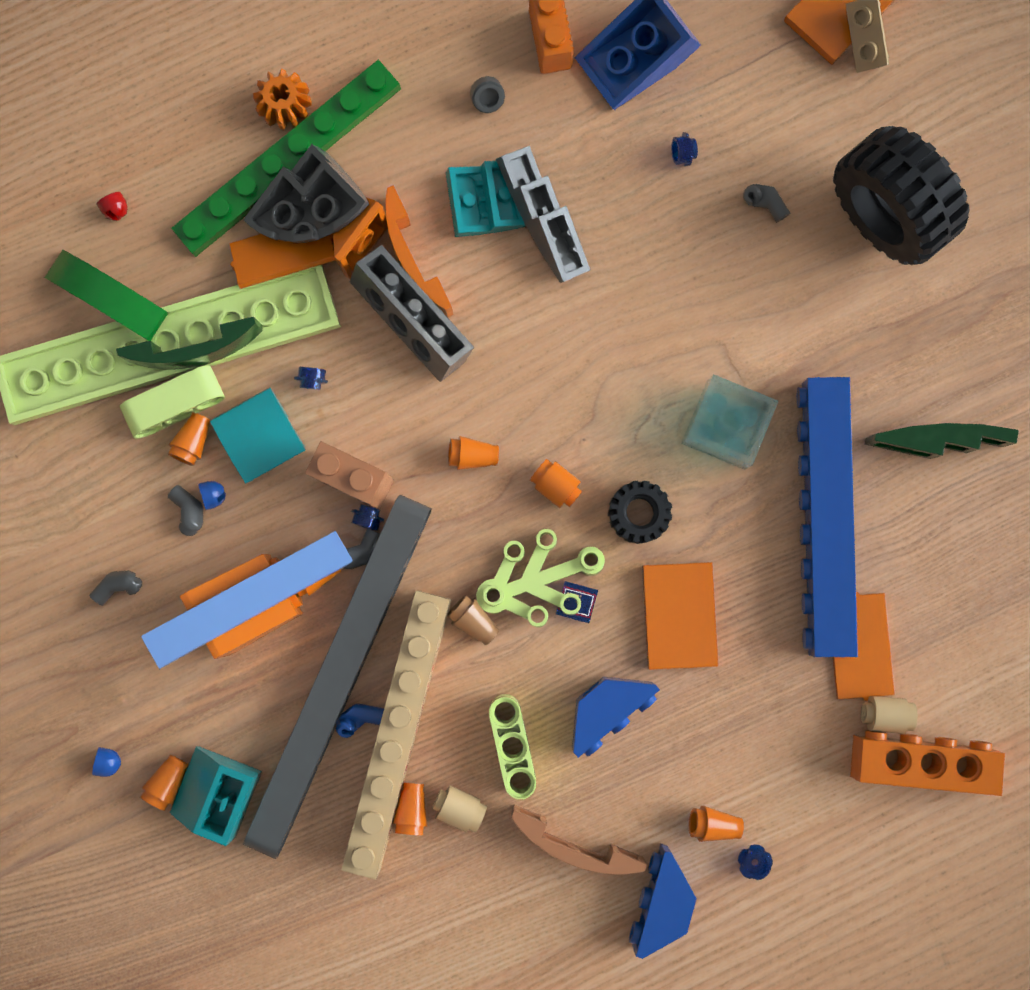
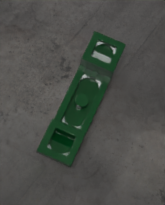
M249 317L219 324L222 334L220 339L162 352L161 347L152 341L117 348L116 351L119 357L139 366L164 370L187 369L213 363L237 352L254 340L263 330L261 323L255 317Z

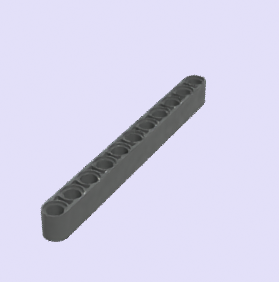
M403 495L397 497L243 845L274 859H277L336 729V721L344 711L422 535L432 508Z

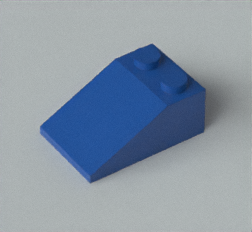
M634 0L575 59L612 109L616 110L675 70L701 44L667 0Z

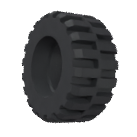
M886 126L876 129L842 157L836 165L833 176V183L836 185L835 192L841 200L840 205L843 210L848 213L849 220L854 226H857L861 231L860 234L866 240L868 239L873 243V247L879 252L883 251L886 253L888 258L898 260L901 264L917 265L927 262L965 229L969 218L970 209L969 204L966 203L967 194L965 189L961 188L959 184L961 180L957 173H953L949 167L950 163L944 156L941 157L936 152V148L930 142H924L921 136L915 132L909 133L907 128Z

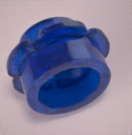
M683 132L682 136L673 137L672 158L676 165L684 164V166H690L692 160L697 158L698 146L696 139L689 138L687 132Z
M299 367L298 377L294 376V380L301 381L300 388L321 390V384L328 383V380H325L326 370Z
M363 504L360 505L359 511L356 509L351 511L354 513L352 524L378 531L380 522H384V518L379 517L381 510Z
M750 845L748 849H743L738 856L739 870L748 879H764L771 871L773 865L772 856L769 852H765L764 847L761 845ZM753 859L758 860L757 865H752Z

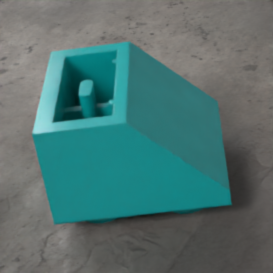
M196 746L170 814L192 833L227 846L238 834L262 771Z

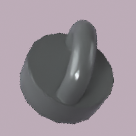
M485 76L476 80L471 86L470 97L477 110L483 113H492L498 110L504 103L505 92L499 80L494 77Z

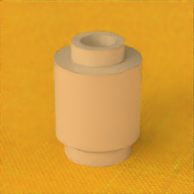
M870 696L868 701L862 704L861 720L862 723L867 724L869 731L905 734L907 731H914L916 728L917 707L914 703H908L906 699Z
M449 786L446 791L440 789L432 809L437 811L435 819L464 832L471 830L476 833L482 823L487 806L481 804L479 798Z

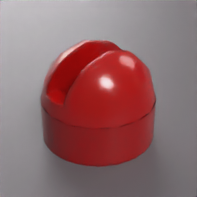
M121 192L106 195L96 203L106 219L118 221L127 214V202Z

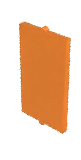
M333 233L317 241L307 243L274 240L263 234L229 243L233 258L230 265L236 273L239 288L242 289L335 261L332 243L334 241Z
M856 592L858 657H833L837 699L862 698L868 701L870 696L895 695L885 593L860 595Z

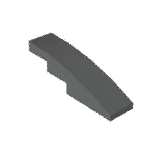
M530 145L497 158L496 161L514 203L538 249L559 282H565L590 271L567 206L560 208L549 177H541Z

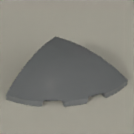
M311 144L292 170L283 166L243 220L259 233L274 240L307 243L317 241L320 238L340 231L358 217L369 205V202L343 168L326 151Z

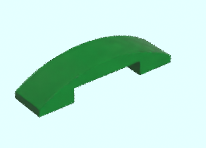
M65 250L61 251L44 277L148 341L152 340L168 315L167 311Z

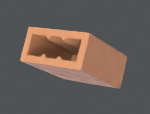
M320 441L305 471L306 475L378 510L381 509L394 482V479L387 472Z

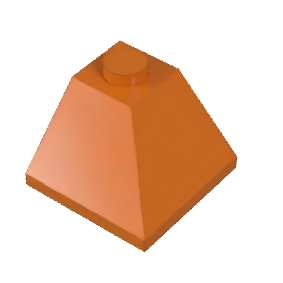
M367 197L369 205L362 213L343 229L333 233L334 257L344 276L351 279L356 263L371 252L388 229L382 204Z

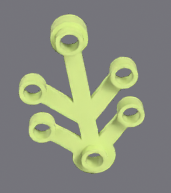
M543 529L536 536L537 546L522 578L508 583L516 562H520L525 555L524 547L520 542L510 541L504 547L505 557L495 578L486 580L479 586L476 593L477 602L487 613L496 614L506 609L527 619L534 627H542L547 623V610L539 605L530 607L513 598L514 596L527 592L560 607L566 615H575L581 608L580 598L572 593L565 595L546 585L579 572L588 576L600 573L605 563L604 555L596 547H586L580 551L578 558L540 571L549 551L557 544L556 534L550 529ZM545 534L551 535L553 538V542L549 546H544L540 542V538ZM512 546H517L521 550L520 555L516 558L508 555V550ZM589 554H593L597 557L598 562L594 566H588L584 562V558ZM489 591H499L500 598L496 602H490L487 599ZM572 598L576 600L577 608L573 611L565 609L564 602L566 599ZM536 610H540L545 614L544 620L540 623H536L531 619L532 613Z

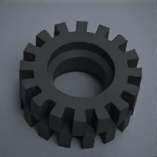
M633 481L621 487L611 499L608 510L609 523L616 531V534L624 538L625 541L636 544L650 542L662 536L661 534L668 529L669 521L672 520L673 515L671 514L672 504L667 499L669 497L667 493L662 492L657 484H650V481ZM636 499L646 500L653 509L651 521L643 526L633 524L627 517V507L631 501Z

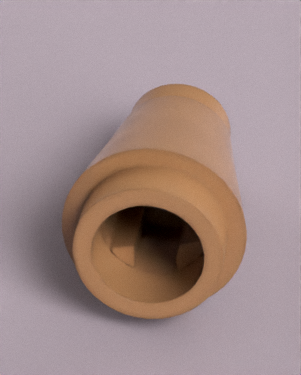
M466 595L463 596L447 615L452 620L451 624L482 642L485 646L499 633V629L495 627V624L475 598L471 600Z

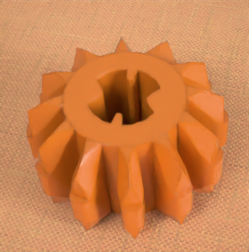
M281 68L279 75L274 77L273 73L268 71L267 82L257 80V86L260 91L253 93V99L258 104L255 109L259 116L265 117L264 120L270 127L277 123L278 127L284 131L287 122H291L296 127L298 125L297 118L306 119L308 112L305 108L312 106L311 97L308 96L309 87L307 83L301 82L299 75L295 72L288 77L286 70Z

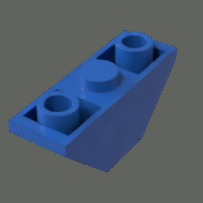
M602 677L580 695L576 700L572 740L574 754L578 758L583 753L587 757L603 745L600 739L610 731L616 734L629 724L628 716L635 710L639 709L643 712L657 700L655 694L660 691L656 684L649 681Z
M660 844L658 853L653 852L648 867V873L652 874L649 887L644 886L641 891L639 908L642 909L639 922H633L629 935V943L633 944L635 956L642 959L687 934L697 899L672 852L664 844Z

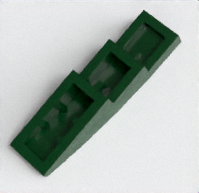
M941 423L918 425L874 434L865 439L864 445L933 459L943 456L944 448L969 453L980 450L981 443L998 447L1016 444L1019 430L985 424Z

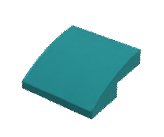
M484 161L481 166L448 167L445 174L455 237L498 233L526 226L508 190L497 161Z
M271 387L210 420L220 442L245 484L306 450Z

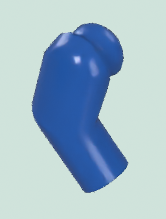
M360 703L354 704L338 717L336 732L343 738H349L365 723L380 725L384 708Z

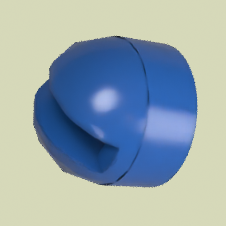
M207 481L198 484L205 510L216 508L224 502L226 493L220 483Z
M99 747L95 756L92 775L108 777L115 774L121 765V758L118 753L111 749Z

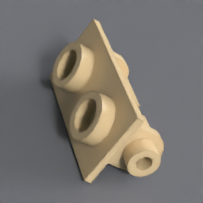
M856 0L846 4L857 73L889 65V55L887 54L880 10L881 3L879 0Z

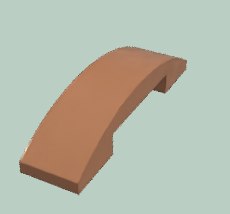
M514 805L512 808L511 818L526 837L546 853L560 861L583 870L603 874L623 875L645 871L647 864L643 856L610 844L605 857L544 832L547 826L546 817Z

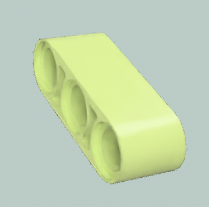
M207 365L193 369L123 402L119 407L133 438L139 439L190 417L192 412L199 413L223 401L225 396L211 366Z
M501 694L492 701L489 709V718L504 786L511 797L526 799L535 791L536 775L521 707L514 696ZM502 702L510 703L515 709L514 716L509 720L499 719L495 713V708L498 704ZM515 737L522 742L523 747L519 753L509 754L503 749V742L507 738ZM523 772L529 776L530 783L527 787L518 789L511 784L510 779L515 773Z

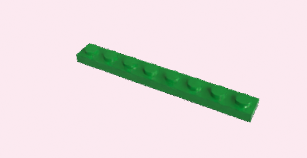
M378 59L171 229L189 251L197 257L246 217L283 166L292 170L311 144L324 151L328 150L401 90L400 83Z

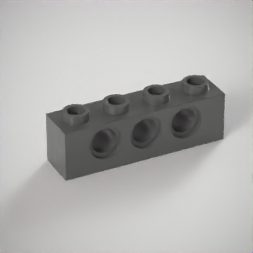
M382 245L356 263L349 282L439 382L443 381L465 363L474 346Z

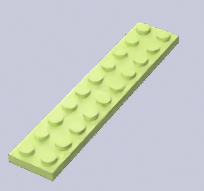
M318 265L242 289L235 285L161 307L168 312V315L151 341L161 347L162 352L220 339L222 334L219 324L255 317L261 323L263 331L237 352L213 363L202 365L214 366L340 328L341 325L323 265ZM115 321L1 355L0 392L9 424L18 425L171 379L198 367L164 370L143 367L124 360L117 355V348L147 342L148 340Z

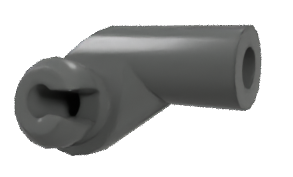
M752 184L744 190V201L750 206L768 209L776 223L791 214L774 187Z
M176 485L168 494V499L181 508L180 532L186 536H193L203 525V505L180 485Z
M367 528L360 545L346 548L353 562L343 568L354 569L366 565L380 533Z
M130 570L110 572L89 596L97 604L103 606L115 592L126 591L129 595L136 594L142 587V580L135 577L136 573Z

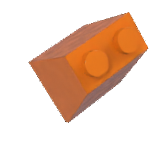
M261 554L180 595V598L188 611L280 560L277 557L272 559L270 554ZM297 593L206 643L214 659L233 655L301 616L303 612L300 606L303 605V601Z

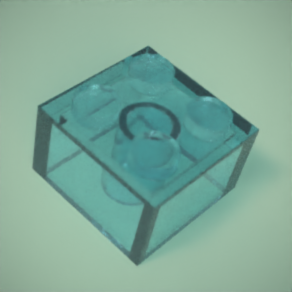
M713 374L705 384L681 444L745 470L753 466L778 400Z

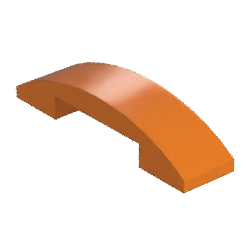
M394 185L387 188L386 220L391 242L400 266L447 317L454 315L452 306L438 277L436 276L424 282L400 230L411 226L397 191Z

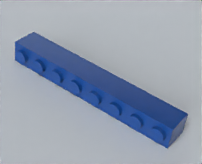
M850 377L807 378L802 383V387L797 388L796 395L797 407L802 408L803 421H799L797 427L798 441L803 442L804 453L798 459L799 476H804V490L799 492L800 510H805V524L800 526L801 545H806V559L801 560L802 579H807V593L802 594L801 604L803 614H808V628H803L802 632L803 648L808 649L809 656L858 657Z

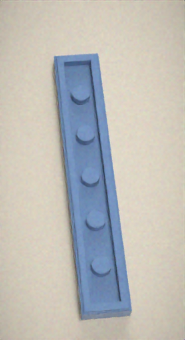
M334 531L147 632L141 638L160 670L351 564L353 560L337 532Z

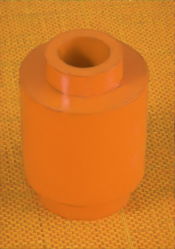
M546 459L530 479L536 485L535 489L558 508H561L564 504L570 508L582 493L577 488L581 481L556 461L552 463Z

